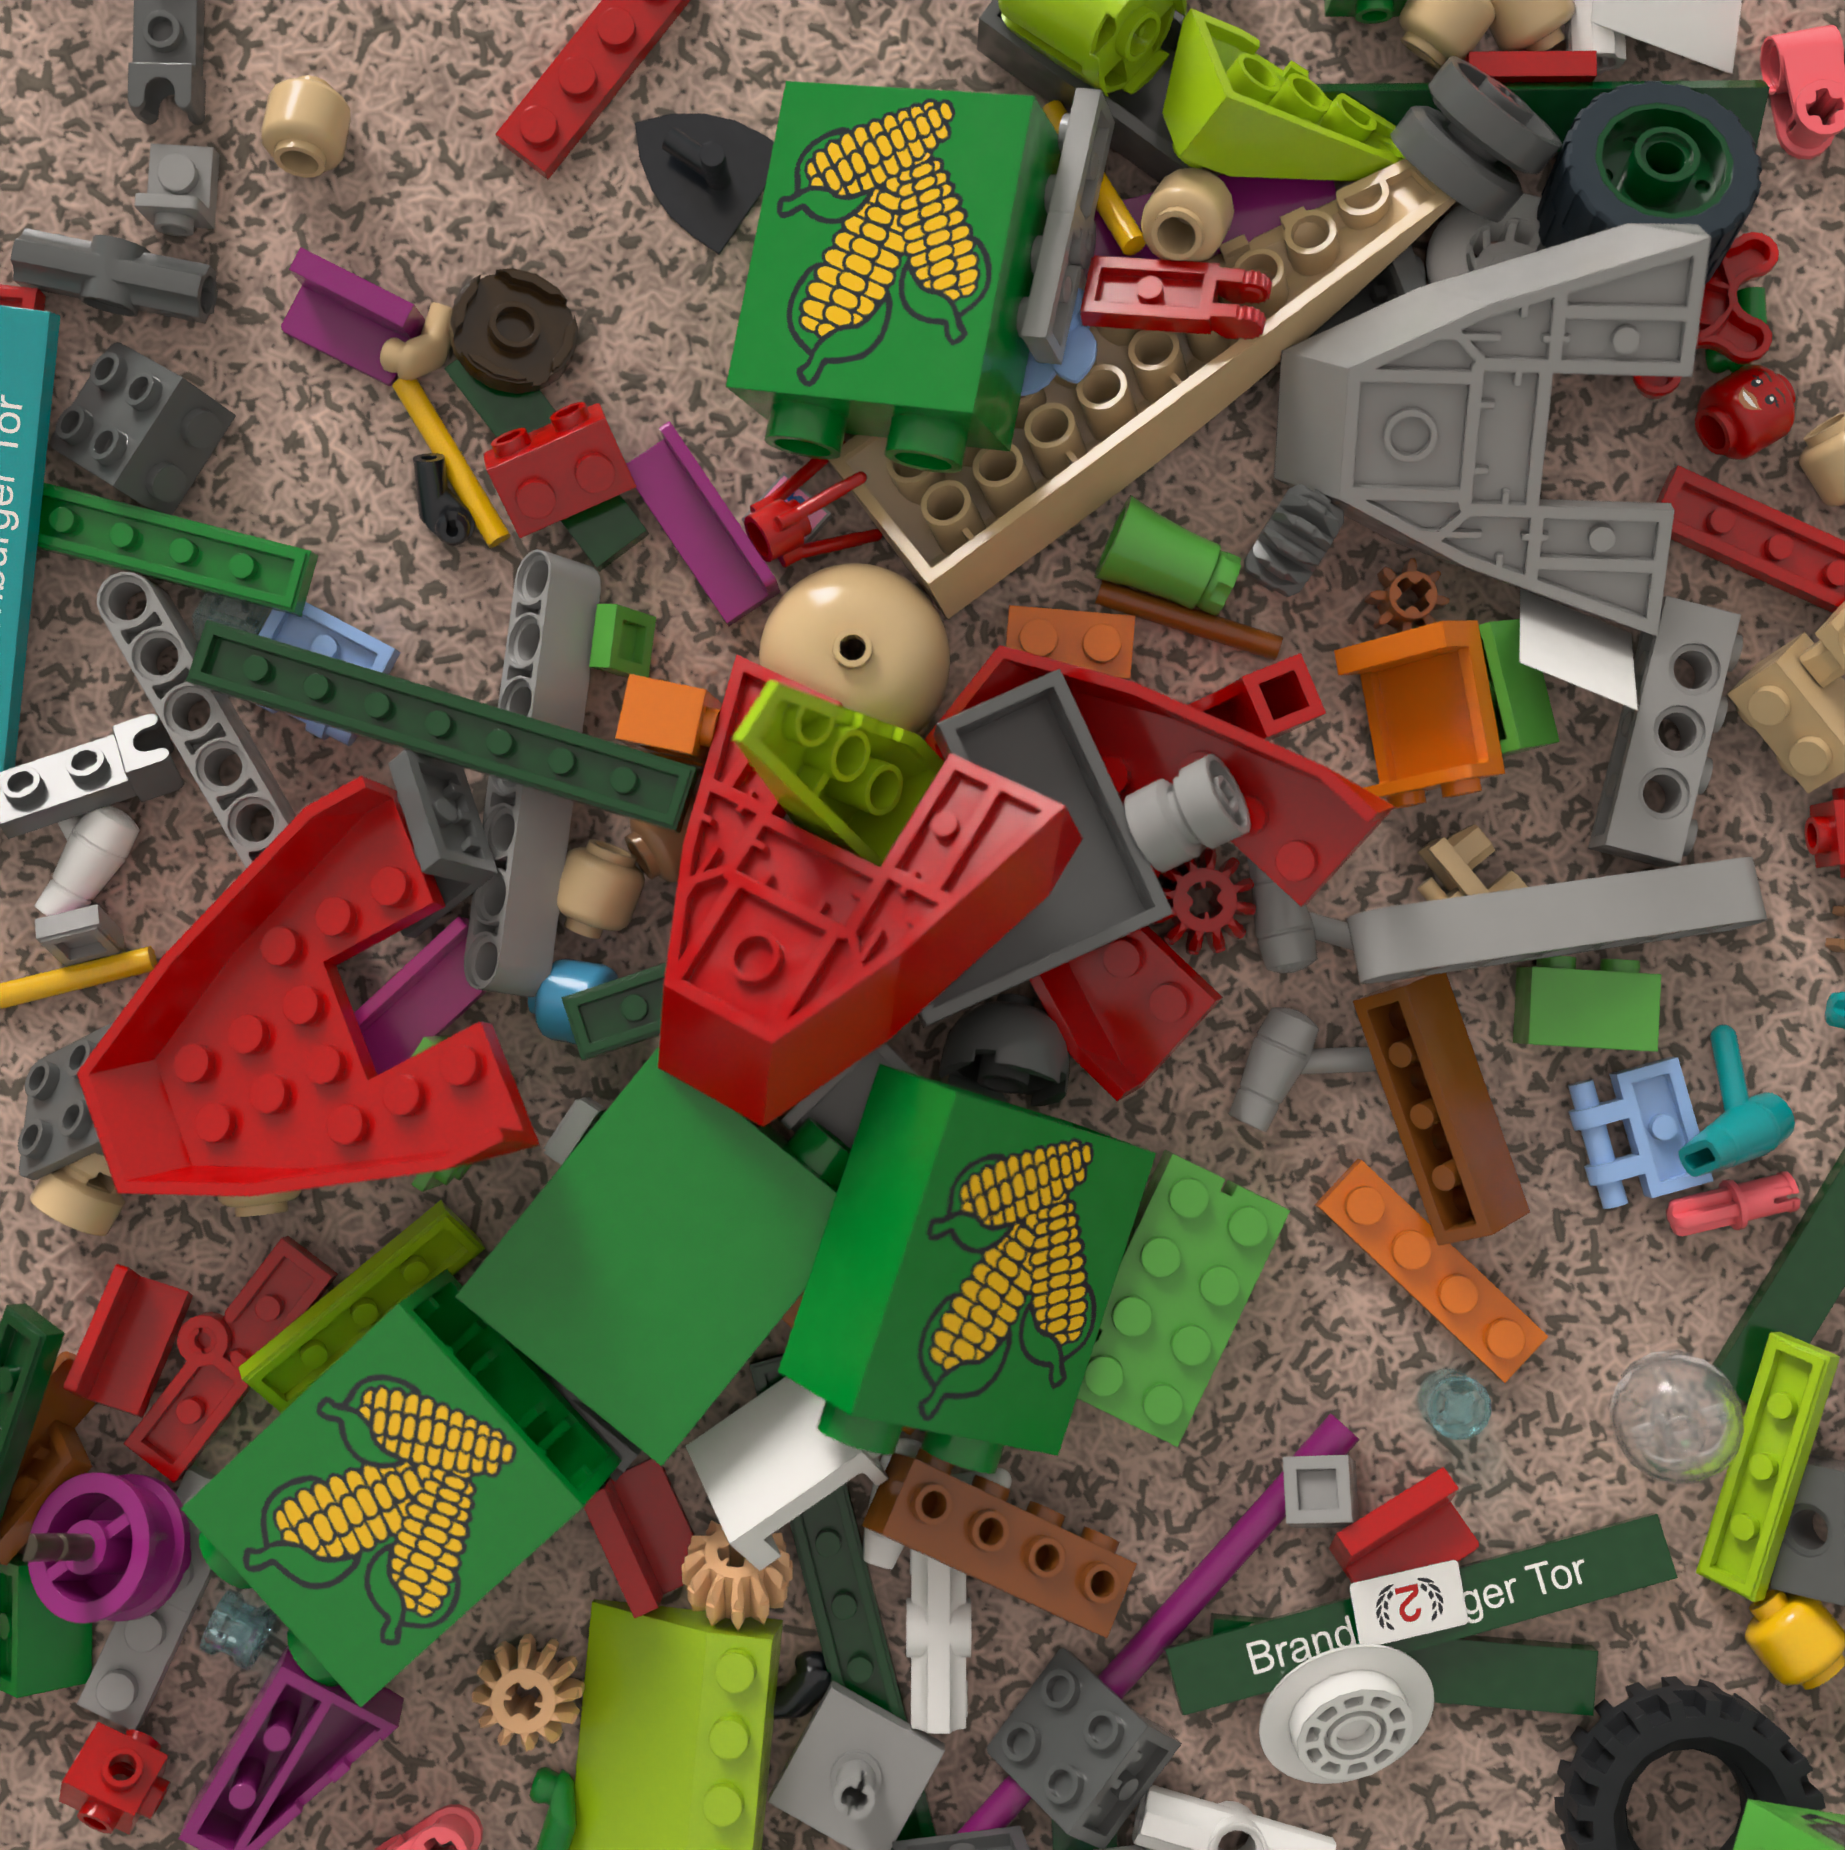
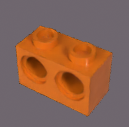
M629 674L615 738L630 748L679 763L704 768L722 703L706 689Z

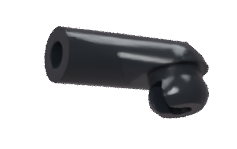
M438 453L414 456L413 464L420 519L437 535L441 542L451 546L461 545L473 534L475 523L468 508L448 488L445 456Z

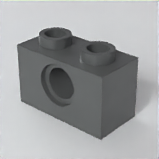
M1813 1454L1809 1455L1771 1576L1770 1589L1845 1606V1461ZM1815 1512L1824 1519L1827 1525L1828 1537L1826 1542L1820 1539L1814 1530L1813 1517Z

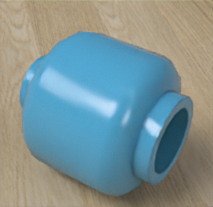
M568 958L554 961L551 974L542 982L536 996L528 997L529 1011L535 1014L536 1023L542 1035L551 1040L576 1044L561 998L618 979L616 972L606 965Z

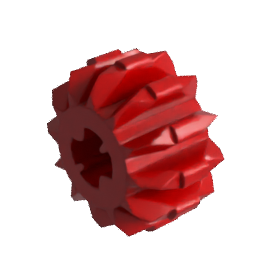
M1207 847L1203 850L1200 856L1199 869L1193 858L1179 865L1183 875L1173 868L1161 873L1159 876L1171 886L1169 889L1162 888L1173 913L1152 923V925L1163 923L1168 919L1172 920L1174 925L1163 937V941L1169 946L1179 941L1184 932H1188L1186 941V953L1188 955L1199 954L1202 948L1204 933L1213 953L1225 951V940L1221 928L1231 937L1241 939L1245 936L1246 930L1242 924L1233 918V915L1251 916L1256 913V905L1250 902L1237 901V894L1249 891L1254 887L1253 880L1246 878L1234 884L1231 882L1229 877L1238 869L1240 864L1234 857L1225 861L1219 870H1215L1217 859L1215 848ZM1194 886L1196 892L1206 887L1211 889L1213 895L1210 897L1209 903L1215 910L1210 917L1208 912L1197 914L1196 917L1189 911L1194 902L1192 897L1187 894L1190 887Z

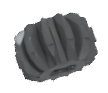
M1302 484L1289 488L1244 559L1245 571L1257 579L1258 584L1271 592L1276 591L1286 597L1299 593L1339 533L1344 523V510L1332 503L1331 498L1317 489L1313 491Z

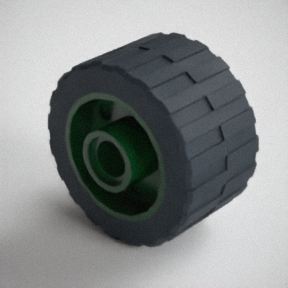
M1645 81L1642 84H1624L1617 86L1611 92H1603L1592 99L1587 108L1581 109L1573 120L1541 193L1542 198L1537 208V220L1540 224L1538 234L1541 244L1549 248L1628 223L1698 224L1711 237L1705 277L1706 284L1711 280L1716 269L1720 267L1759 196L1762 184L1759 180V175L1762 171L1761 158L1755 150L1756 143L1750 132L1746 131L1741 125V120L1731 110H1726L1717 103L1718 100L1711 96L1691 90V87L1676 83L1675 85L1662 84L1661 81Z

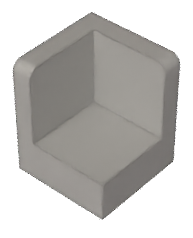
M1349 1455L1283 1457L1286 1524L1294 1528H1342L1359 1520L1356 1462Z

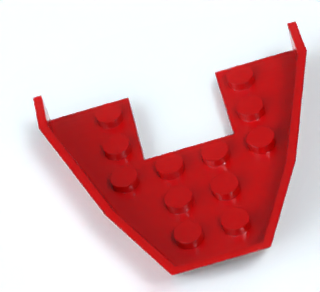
M999 645L938 721L939 723L1060 669L1123 806L1127 795L1162 778L1173 784V778L1179 776L1181 768L1213 754L1231 772L1243 794L1249 811L1250 831L1231 840V842L1300 907L1312 900L1395 808L1392 804L1324 765L1141 684ZM936 724L924 741L945 762L933 736ZM1152 866V869L1156 877L1158 878L1162 872L1156 870ZM1148 925L1029 979L1047 1014L1057 1024L1066 1042L1070 1056L1116 1101L1140 1089L1223 998Z
M736 654L683 842L663 986L658 1068L764 1127L890 1040L1044 901L1052 892L1083 837L1065 805L952 753L949 754L881 867L783 820L787 813L733 741V736L769 680L795 688L842 707L844 706L835 699Z
M361 775L307 805L162 956L76 1074L117 1193L251 1197L442 1171L540 1146L493 1024L479 1021L379 1075L376 1072L337 965L446 907L434 875L423 873L415 856L414 844L403 810L397 799V790Z

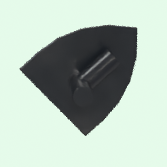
M704 113L667 114L635 122L639 159L652 192L670 218L693 238L720 255L765 189L774 141L736 120Z

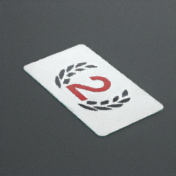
M1456 1560L1355 1582L1349 1587L1359 1644L1381 1645L1465 1625L1468 1622L1460 1570Z

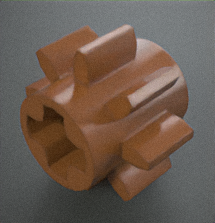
M1410 558L1404 564L1399 576L1391 568L1385 566L1377 574L1379 582L1385 588L1383 591H1372L1365 597L1366 603L1378 605L1380 617L1373 624L1374 629L1382 628L1385 624L1397 628V633L1412 629L1414 624L1421 627L1435 623V619L1429 613L1432 610L1444 608L1450 602L1449 598L1437 593L1435 582L1441 576L1440 571L1433 572L1429 576L1417 571L1415 558ZM1411 589L1416 593L1418 599L1411 607L1403 611L1399 608L1396 601L1403 593Z

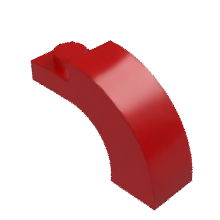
M1301 653L1244 675L1230 685L1188 704L1190 707L1267 741L1278 738L1326 714Z

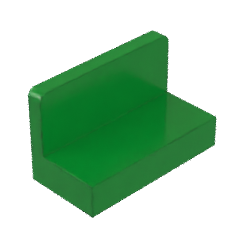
M17 1553L7 1565L0 1564V1691L15 1698H21L86 1684L92 1672V1623L69 1622L48 1610L39 1599L33 1587L28 1562H23L24 1554Z

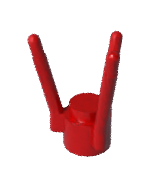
M812 458L769 496L750 505L751 514L744 518L745 531L762 559L770 563L778 558L780 564L786 568L803 558L862 546L863 544L881 540L882 533L879 529H872L804 543V537L811 534L812 531L808 516L864 484L867 480L865 472L859 471L802 503L795 499L785 502L787 498L829 463L828 459Z

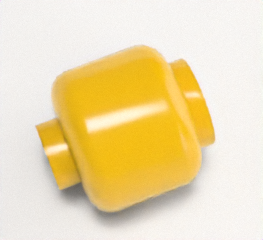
M1769 1589L1764 1600L1752 1602L1749 1606V1610L1754 1617L1746 1627L1745 1640L1773 1677L1783 1685L1800 1684L1805 1690H1810L1830 1680L1845 1665V1657L1842 1654L1845 1650V1631L1820 1600Z

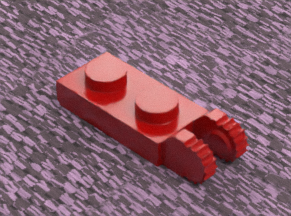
M1094 255L1090 261L1080 316L1083 326L1211 335L1212 331L1226 339L1243 338L1244 340H1253V338H1259V335H1263L1266 317H1264V313L1260 312V309H1255L1253 306L1247 307L1246 305L1241 307L1238 304L1250 303L1252 305L1253 303H1265L1266 299L1270 297L1272 282L1270 277L1260 273V271L1220 268V263ZM1218 295L1232 304L1217 303Z

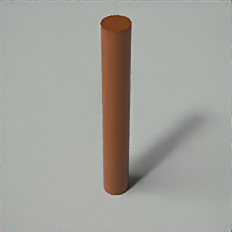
M1105 580L1101 582L1095 601L1097 605L1134 615L1144 620L1274 661L1278 656L1283 641V636L1194 608L1191 610L1178 603Z

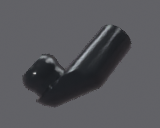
M806 1651L796 1657V1674L790 1678L786 1685L777 1686L773 1714L774 1720L801 1718L809 1714L823 1698L831 1683V1673L827 1672L823 1652Z

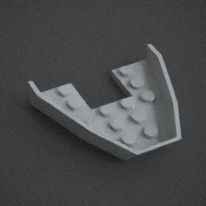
M1628 223L1416 288L1282 350L1274 478L1290 487L1302 484L1313 491L1317 489L1331 498L1332 503L1344 510V516L1396 544L1658 637L1674 508L1671 503L1540 499L1553 373L1692 377L1711 237L1698 224Z

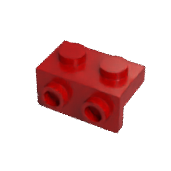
M584 402L565 406L550 416V424L530 433L527 432L526 428L508 431L491 442L493 449L483 454L486 470L519 538L637 487L600 403L589 407Z

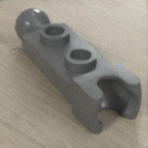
M134 0L132 62L128 63V103L133 114L145 124H154L158 120L160 103L165 97L174 94L175 103L182 111L188 113V118L193 124L201 125L205 121L206 81L203 79L205 0Z
M151 713L114 725L112 727L113 735L0 772V827L7 838L11 839L135 797L136 795L141 802H145L181 789L184 785V780L170 755L174 751V745L159 716Z

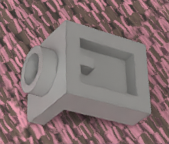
M151 143L147 193L135 194L134 207L154 225L155 230L164 234L191 236L194 234V228L215 229L219 153L214 147Z

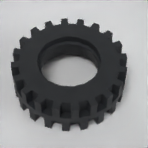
M1676 1676L1661 1677L1662 1688L1647 1690L1639 1682L1626 1686L1625 1689L1629 1699L1615 1707L1606 1699L1597 1704L1594 1709L1601 1719L1589 1732L1577 1726L1570 1737L1578 1746L1572 1762L1560 1759L1557 1774L1565 1783L1564 1796L1554 1797L1555 1812L1564 1823L1566 1833L1560 1836L1566 1850H1642L1637 1846L1628 1829L1626 1805L1633 1783L1651 1762L1672 1751L1694 1749L1719 1758L1729 1767L1739 1786L1740 1815L1735 1831L1720 1850H1733L1748 1799L1812 1810L1826 1808L1823 1793L1813 1786L1807 1777V1774L1814 1771L1807 1758L1789 1742L1790 1737L1738 1694L1734 1693L1732 1696L1723 1692L1714 1683L1699 1679L1697 1686L1685 1685Z

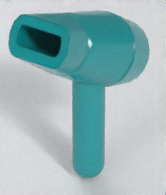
M1729 1025L1716 1026L1710 1035L1724 1112L1678 1151L1682 1166L1692 1177L1729 1169L1765 1156L1789 1138L1794 1131V1115L1791 1108L1781 1097L1768 1092L1749 1097L1737 1034Z

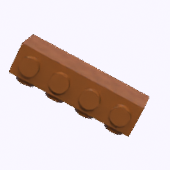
M1447 973L1414 977L1400 981L1353 1000L1438 1246L1491 1236L1530 1213Z
M919 1448L915 1458L898 1453L892 1454L885 1470L889 1479L878 1486L861 1525L862 1527L1076 1626L1108 1638L1137 1566V1563L1116 1554L1119 1541L1085 1526L1080 1536L1061 1528L1066 1516L1033 1501H1029L1026 1511L1006 1502L1011 1492L1008 1488L976 1474L971 1485L951 1476L955 1465L930 1455L922 1448Z

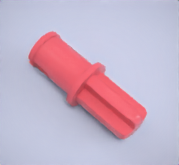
M1781 1171L1776 1175L1738 1184L1731 1179L1723 1180L1719 1184L1718 1189L1672 1199L1666 1209V1217L1673 1233L1683 1237L1729 1225L1734 1230H1741L1747 1226L1748 1221L1784 1212H1795L1800 1208L1801 1201L1797 1197L1787 1198V1195L1799 1193V1189L1792 1175L1787 1171Z

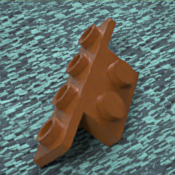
M68 1351L60 1353L56 1359L0 1523V1564L7 1565L28 1542L35 1518L50 1494L67 1480L88 1473L93 1467L75 1427L96 1403L82 1399L63 1388L76 1355Z

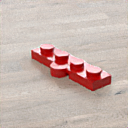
M290 1236L281 1238L226 1309L224 1316L217 1312H205L190 1318L181 1326L177 1336V1346L181 1356L187 1362L130 1434L124 1445L173 1483L182 1479L187 1469L193 1465L251 1389L242 1380L238 1367L318 1302L338 1276V1273Z

